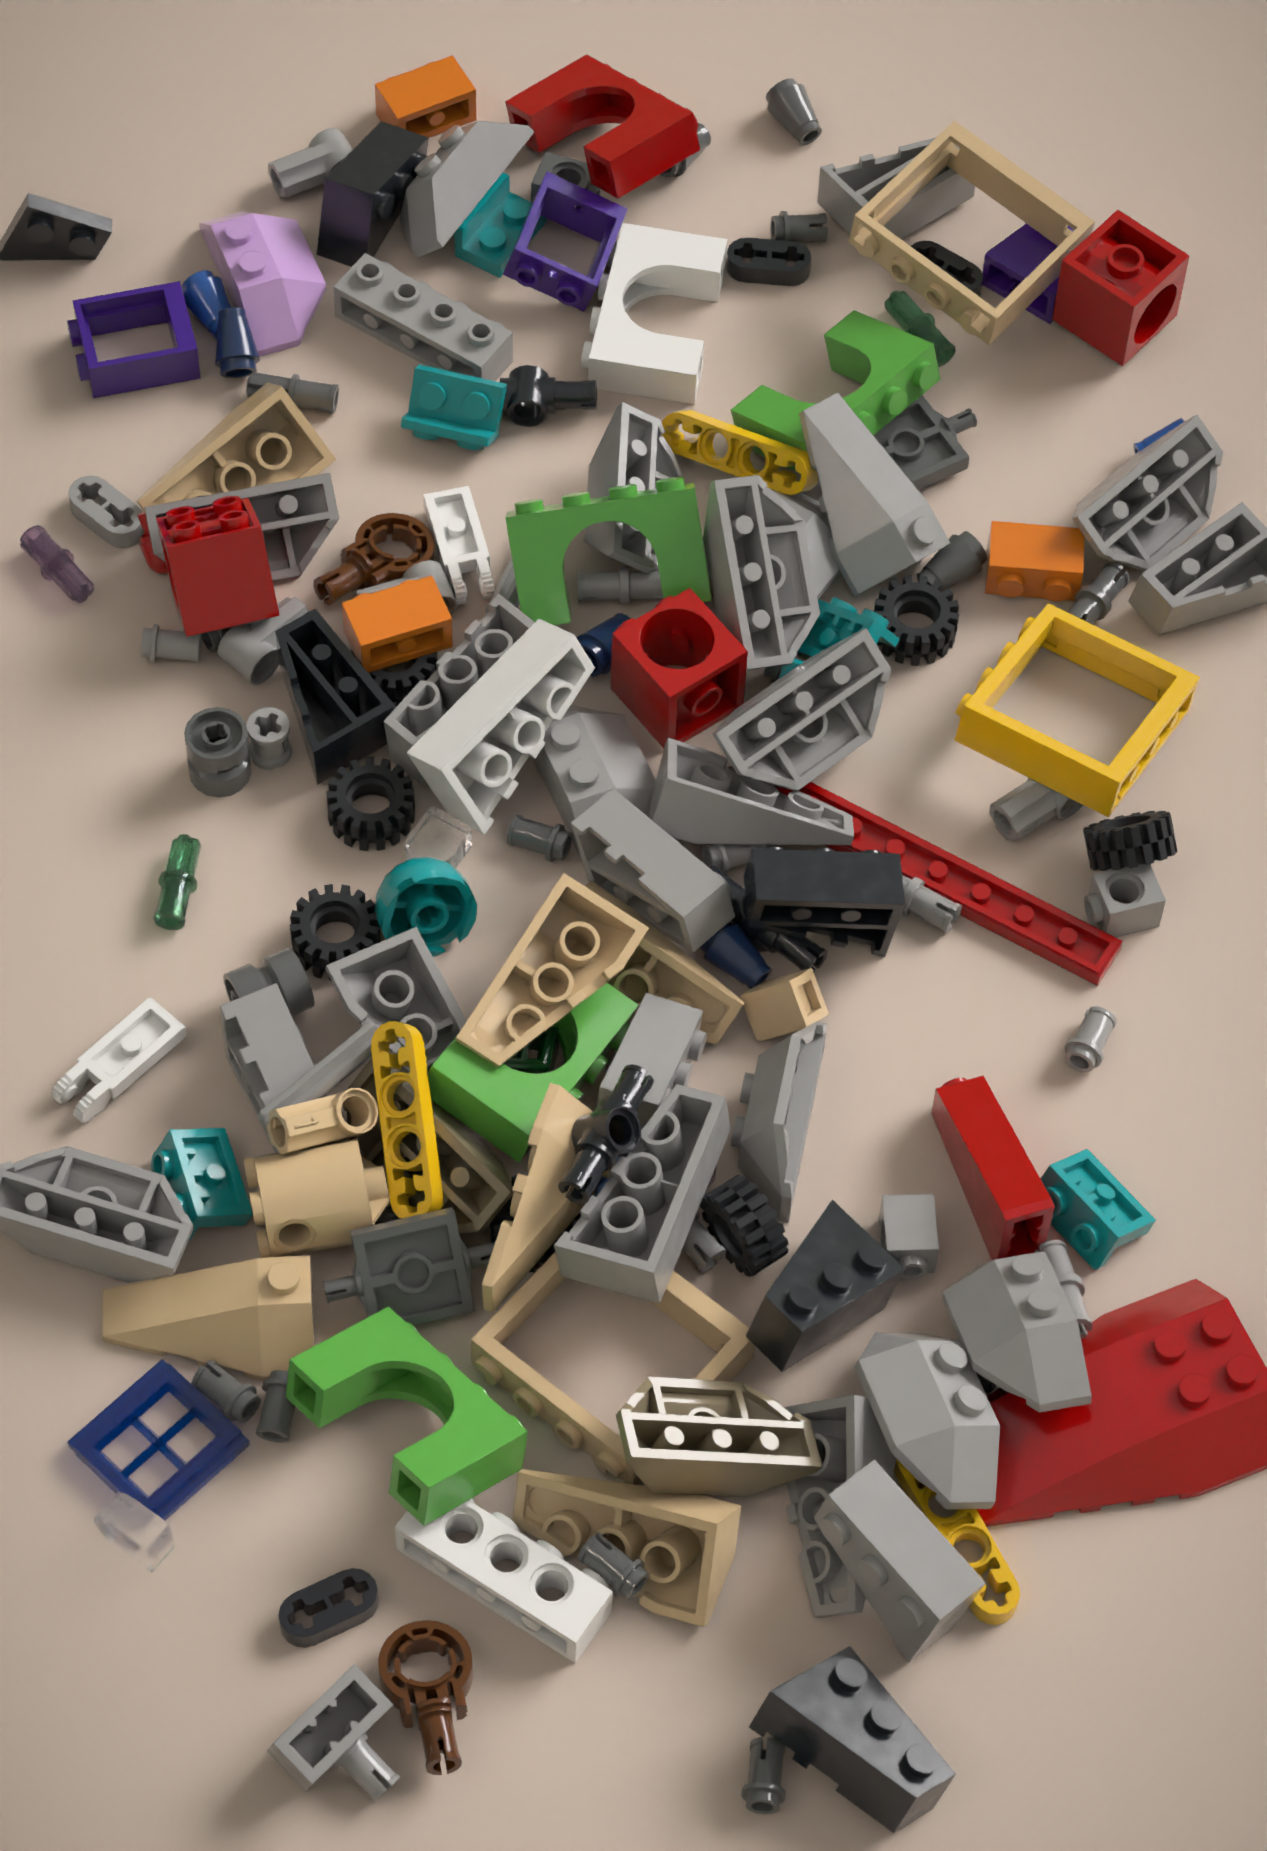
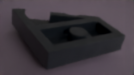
M28 193L0 240V260H96L112 233V219Z

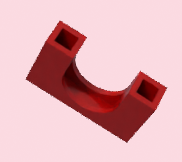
M587 54L505 101L510 124L528 125L534 131L525 145L538 153L583 128L604 123L620 124L583 146L591 184L617 199L700 151L697 135L698 122L693 112Z

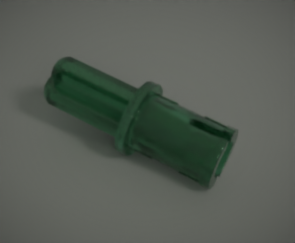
M894 291L889 295V298L884 302V308L905 332L934 343L938 367L949 362L956 352V347L935 326L933 315L924 313L905 291Z
M180 834L178 838L172 841L166 871L161 872L158 878L161 892L153 920H155L157 926L167 930H180L185 926L190 894L194 893L198 886L194 876L201 844L198 839L191 838L188 834Z

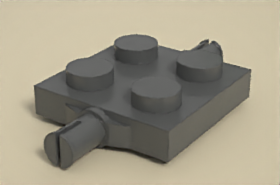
M922 395L878 431L874 437L913 485L920 490L968 468L969 455L957 441L956 434L976 427L977 419L969 408L950 418H946L935 411Z
M452 1207L350 1230L355 1256L353 1275L323 1281L327 1303L358 1295L366 1309L367 1318L386 1307H390L405 1322H409L413 1326L475 1312L470 1290L472 1269L488 1265L496 1241L467 1248L460 1238L456 1215Z

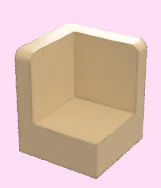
M812 968L764 981L740 995L741 1000L745 1002L743 1006L757 1041H764L802 1030L829 1015Z

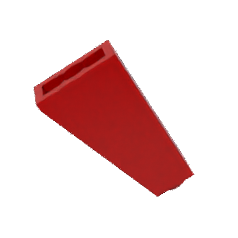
M984 1075L968 1080L966 1078H955L944 1083L941 1087L935 1089L931 1114L991 1260L1035 1253L1036 1249L1040 1250L1039 1245L1047 1241L1055 1206Z

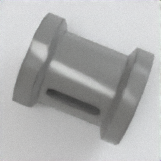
M264 707L254 711L246 723L248 736L251 739L249 753L252 757V762L259 768L266 770L285 766L292 756V747L288 738L290 732L289 718L278 708Z

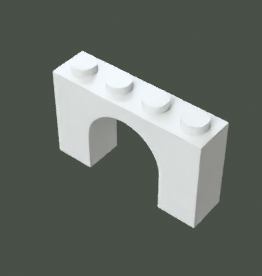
M622 223L618 241L615 240L606 266L611 267L610 274L603 273L599 283L598 300H603L601 308L593 307L590 334H594L593 342L585 341L582 351L581 368L588 369V380H596L597 389L695 405L703 370L704 341L648 331L634 323L627 315V311L637 302L656 295H675L718 302L726 270L728 239Z

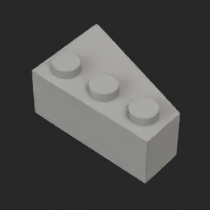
M875 1459L828 1494L814 1516L824 1537L830 1542L908 1663L956 1625L986 1584Z

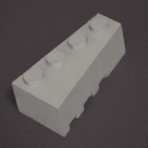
M678 1084L675 1085L641 1130V1140L637 1148L631 1151L627 1157L621 1156L611 1170V1178L596 1197L593 1195L590 1197L589 1201L580 1210V1219L569 1233L564 1231L555 1243L554 1248L562 1277L660 1304L731 1130L726 1097Z

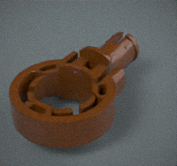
M385 513L369 518L357 530L355 542L341 550L342 564L334 570L314 579L313 587L316 595L320 600L324 599V604L330 606L357 588L365 589L403 578V574L414 564L428 560L433 561L435 548L433 534L424 523L405 514ZM387 534H392L393 541L406 543V546L413 553L405 559L394 558V555L381 551L376 545L385 542ZM421 552H424L425 554L420 558Z
M431 1620L411 1622L395 1630L386 1639L380 1650L378 1658L380 1686L383 1694L395 1708L400 1710L401 1721L405 1728H413L411 1703L415 1704L418 1728L421 1732L426 1758V1770L432 1775H442L440 1753H443L447 1774L458 1770L462 1765L454 1731L449 1696L452 1695L457 1720L464 1719L468 1712L465 1697L471 1688L473 1680L472 1653L466 1639L453 1627ZM447 1647L450 1648L448 1650V1664L451 1668L449 1672H446L439 1679L430 1682H419L411 1678L408 1680L401 1673V1663H405L411 1655L432 1651L444 1657L447 1654ZM456 1654L459 1656V1658H460V1660H461V1661L458 1662V1663H457ZM394 1658V1673H390L388 1669Z

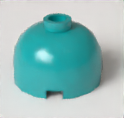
M430 857L411 858L396 865L385 875L376 894L375 913L385 939L417 927L433 957L446 952L441 945L451 943L456 937L460 943L468 936L476 921L477 902L467 880L452 865Z

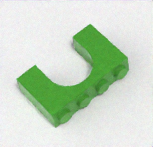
M853 310L824 334L831 370L863 384L859 389L843 397V399L873 436L941 380L934 343ZM761 385L732 408L731 414L734 425L808 452L799 413L817 403L798 401ZM757 446L752 449V452L765 457L763 451ZM795 465L787 467L795 471Z
M673 477L656 481V489L637 492V485L629 484L609 488V496L590 499L589 492H577L561 496V504L543 506L542 499L515 503V511L507 512L505 519L520 610L534 622L541 619L552 625L571 623L572 612L564 569L565 552L570 542L579 532L590 525L606 521L628 524L639 530L651 543L657 557L663 599L668 596H676L691 588L703 602L712 601L695 483L684 484V477Z
M604 984L551 1026L559 1028L558 1041L563 1051L564 1065L547 1073H525L512 1069L505 1064L497 1068L455 1041V1037L433 1063L428 1072L431 1100L520 1163L532 1148V1146L528 1145L529 1136L550 1083L560 1085L580 1101L584 1093L578 1089L585 1080L593 1085L601 1076L610 1062L605 1055L611 1047L618 1051L630 1026L629 1022L639 1005L610 984Z
M390 1307L382 1309L289 1359L286 1398L319 1429L366 1403L380 1399H402L415 1402L428 1408L441 1419L444 1426L393 1455L389 1494L423 1526L520 1471L523 1467L528 1431L523 1427L522 1423L515 1416L509 1415L488 1396L483 1387L473 1383L453 1365L446 1354L435 1349L418 1333L411 1323L405 1322Z

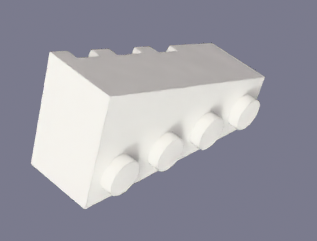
M538 619L408 750V756L451 818L484 835L494 822L490 815L502 797L507 800L510 798L519 784L514 778L529 756L537 757L545 745L543 741L545 731L553 719H562L595 669L574 634Z

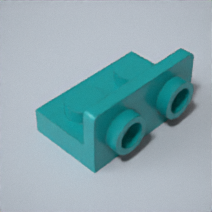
M502 172L453 234L455 237V257L498 278L502 277L532 203L510 192L509 175ZM540 215L530 241L545 225L547 218Z
M419 364L414 369L408 413L402 417L401 428L413 430L412 434L417 438L438 440L439 437L457 440L456 445L469 450H481L483 447L490 446L499 437L507 384Z
M832 597L830 603L818 599L820 615L805 641L798 649L797 655L809 659L864 628L868 630L876 644L879 641L896 647L900 638L886 629L889 624L886 618L869 609L864 608L863 612L858 614V610L839 598Z
M170 1129L152 1155L151 1171L166 1177L185 1213L190 1218L193 1224V1231L189 1241L199 1227L246 1225L253 1212L226 1129Z
M1088 1149L1049 1165L1041 1177V1181L1055 1206L1051 1225L1094 1270L1103 1267L1116 1248L1146 1235L1156 1221Z

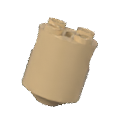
M357 1138L327 1143L283 1155L277 1152L244 1158L249 1189L259 1187L260 1190L249 1193L254 1223L256 1227L266 1225V1229L256 1231L261 1258L287 1257L352 1245L349 1231L374 1225L385 1207L390 1206L383 1165L376 1166L361 1156Z

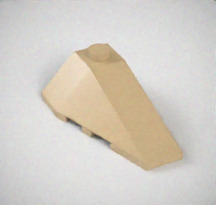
M266 383L229 413L136 502L145 511L144 507L314 476L322 472L336 458L285 389L280 385Z
M563 873L457 1035L455 1041L499 1068L620 973L649 927Z
M550 1083L529 1136L528 1145L532 1146L528 1160V1176L518 1173L512 1189L514 1194L510 1215L514 1217L513 1222L509 1220L502 1222L482 1282L484 1310L495 1312L585 1205L568 1200L565 1197L568 1191L561 1193L558 1185L564 1175H566L576 1156L572 1142L574 1122L580 1116L594 1112L557 1084ZM612 1168L603 1171L591 1196H595L602 1177L608 1179L611 1177Z
M522 1469L518 1471L512 1521L519 1528L538 1540H544L553 1545L563 1556L573 1555L576 1558L585 1543L592 1536H595L597 1532H601L608 1541L633 1561L641 1559L644 1562L643 1569L649 1573V1578L636 1595L641 1598L638 1604L654 1614L705 1627L709 1623L735 1557L741 1505L703 1495L652 1493L647 1486Z

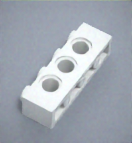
M473 1498L425 1526L411 1513L406 1511L395 1526V1541L398 1551L574 1663L577 1662L612 1613L613 1591L609 1589V1585L604 1578L587 1568L582 1569V1571L578 1570L564 1561L561 1552L553 1545L544 1540L534 1542L521 1534L517 1525L510 1518L496 1511L492 1514L488 1513L474 1504ZM457 1531H467L475 1536L473 1540L464 1544L455 1543L449 1539V1536ZM503 1559L514 1560L520 1565L512 1572H501L493 1567L496 1562ZM546 1588H557L563 1591L565 1596L557 1601H547L538 1594Z

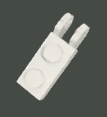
M469 486L423 494V504L445 576H448L449 585L457 605L465 604L467 601V588L462 580L461 573L477 571L478 586L484 600L491 599L495 589L490 571V555Z
M152 998L146 999L77 1059V1064L53 1086L51 1096L60 1104L67 1103L69 1100H72L73 1096H76L83 1090L90 1079L96 1086L78 1101L73 1110V1115L81 1123L89 1122L91 1119H94L95 1115H98L105 1109L110 1098L114 1100L186 1038V1027Z

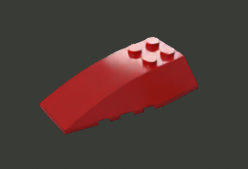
M1193 1279L1105 1313L1092 1322V1330L1087 1331L1088 1335L1081 1339L1092 1395L1091 1404L1039 1413L1026 1404V1399L1009 1393L1002 1388L987 1396L1000 1424L996 1502L991 1509L976 1510L985 1526L988 1527L1051 1518L1056 1512L1078 1509L1080 1513L1100 1511L1101 1507L1106 1505L1131 1502L1132 1506L1154 1503L1155 1498L1179 1495V1499L1198 1497L1267 1469V1367L1228 1298L1198 1279Z

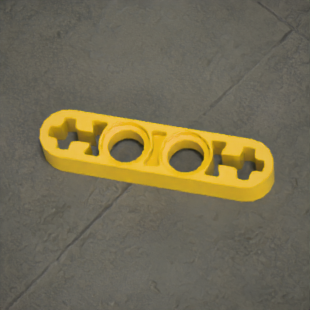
M693 410L673 412L662 420L665 430L663 437L675 454L737 477L759 475L767 483L768 488L788 495L810 491L817 485L819 480L818 473L811 467L808 452ZM682 424V429L685 432L691 434L700 433L699 437L684 439V434L678 431L679 425ZM717 433L722 434L728 444V451L723 458L718 456L713 448V439ZM755 446L760 448L765 455V466L762 471L756 470L750 460L751 451ZM795 465V471L801 473V480L796 481V474L790 471H779L780 466L788 467Z
M388 1021L380 1025L374 1032L371 1039V1053L390 1204L393 1212L402 1219L441 1210L443 1205V1189L424 1041L416 1027L402 1022ZM397 1037L405 1038V1047L398 1049V1054L390 1053V1044L397 1042ZM410 1067V1073L395 1072L391 1074L392 1068ZM408 1082L413 1087L414 1100L408 1109L400 1111L395 1106L393 1100L394 1092L401 1083ZM414 1133L420 1140L421 1149L419 1155L413 1161L407 1162L401 1156L400 1144L407 1134ZM423 1170V1175H413V1178L404 1177V1171ZM416 1190L423 1191L425 1201L419 1202L417 1207L409 1206V1197L414 1196Z
M896 1459L894 1472L905 1494L953 1547L961 1540L968 1539L977 1542L982 1547L984 1556L979 1561L968 1564L980 1577L989 1568H993L989 1570L987 1578L990 1587L996 1594L1006 1593L1003 1605L998 1607L994 1600L984 1602L987 1589L985 1584L969 1606L972 1613L978 1620L986 1624L998 1625L1006 1623L1017 1610L1020 1588L977 1510L958 1509L957 1513L946 1518L935 1515L930 1510L928 1502L937 1493L927 1486L923 1488L924 1484L919 1482Z

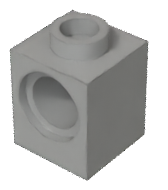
M1140 864L1134 868L1123 867L1121 870H1108L1093 874L1089 894L1084 897V907L1090 923H1097L1100 930L1114 937L1159 927L1166 899L1150 864ZM1115 900H1124V901H1126V902H1128V903H1127V904H1123V903H1119V902H1117V901H1115Z
M934 1194L882 1195L879 1213L880 1244L905 1268L901 1277L918 1278L926 1273H935L939 1242Z

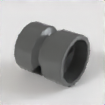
M221 707L207 708L194 714L187 722L184 731L191 783L203 794L218 798L231 796L241 791L249 782L252 772L246 723L239 714Z
M289 947L264 957L259 968L249 963L223 975L225 989L230 1001L277 983L291 1016L315 1006L308 977L297 955Z

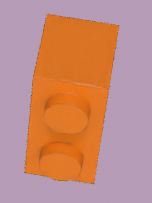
M453 55L375 84L376 115L382 122L430 138L446 132L454 125L462 126L477 120L476 88Z
M991 521L987 546L988 559L986 561L985 594H995L1009 598L1019 596L1043 598L1051 601H1075V595L1081 588L1083 578L1085 536L1079 528Z
M432 575L418 580H406L397 586L374 593H363L351 600L342 602L343 631L354 656L368 673L453 647L452 617Z

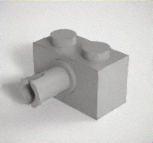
M355 1664L267 1750L304 1791L332 1765L336 1769L341 1765L370 1795V1799L374 1803L400 1778L365 1742L368 1738L365 1732L393 1704Z

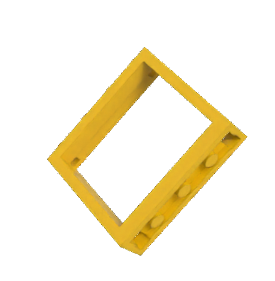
M1048 603L1036 618L1030 616L1025 621L1016 643L1009 641L1005 645L999 656L997 666L994 669L991 667L985 669L979 679L975 693L973 695L966 693L963 696L955 712L961 718L954 741L1109 818L1189 712L1200 677ZM1042 647L1157 703L1109 766L993 709L995 704Z

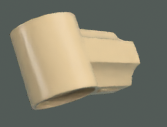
M350 1088L338 1094L269 1111L267 1131L271 1144L278 1149L280 1155L331 1142L344 1141L373 1128L379 1115L378 1105L368 1091L361 1088ZM342 1105L350 1112L351 1125L344 1121L342 1117Z

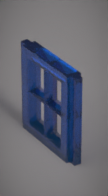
M161 1359L68 1440L67 1444L75 1452L76 1456L139 1517L156 1529L250 1445V1441L236 1425L226 1418L220 1410L173 1366ZM170 1392L188 1411L158 1436L139 1417L165 1394ZM194 1418H197L215 1437L186 1462L167 1442ZM132 1425L151 1444L121 1470L102 1450ZM159 1450L178 1470L148 1496L129 1476Z

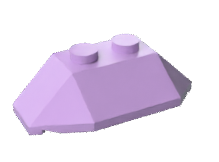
M239 212L199 223L202 236L233 306L245 309L246 318L248 319L259 357L299 346L304 337V331L313 318L326 291V283L297 220Z

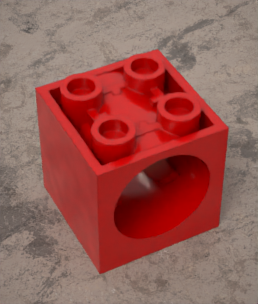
M1116 210L1062 260L1052 320L1121 366H1124L1177 316L1190 256L1120 210Z
M226 496L215 500L212 503L213 506L196 510L190 506L177 507L166 512V516L156 518L175 607L186 637L280 616L262 528L249 498L241 499L239 496Z
M688 588L676 596L664 598L654 609L637 619L631 618L626 620L612 633L611 690L664 749L668 738L684 743L728 717L735 709L744 704L748 651L693 590ZM667 665H680V666H685V667H688V668H684V669H671V668H666V667H663V666H667Z

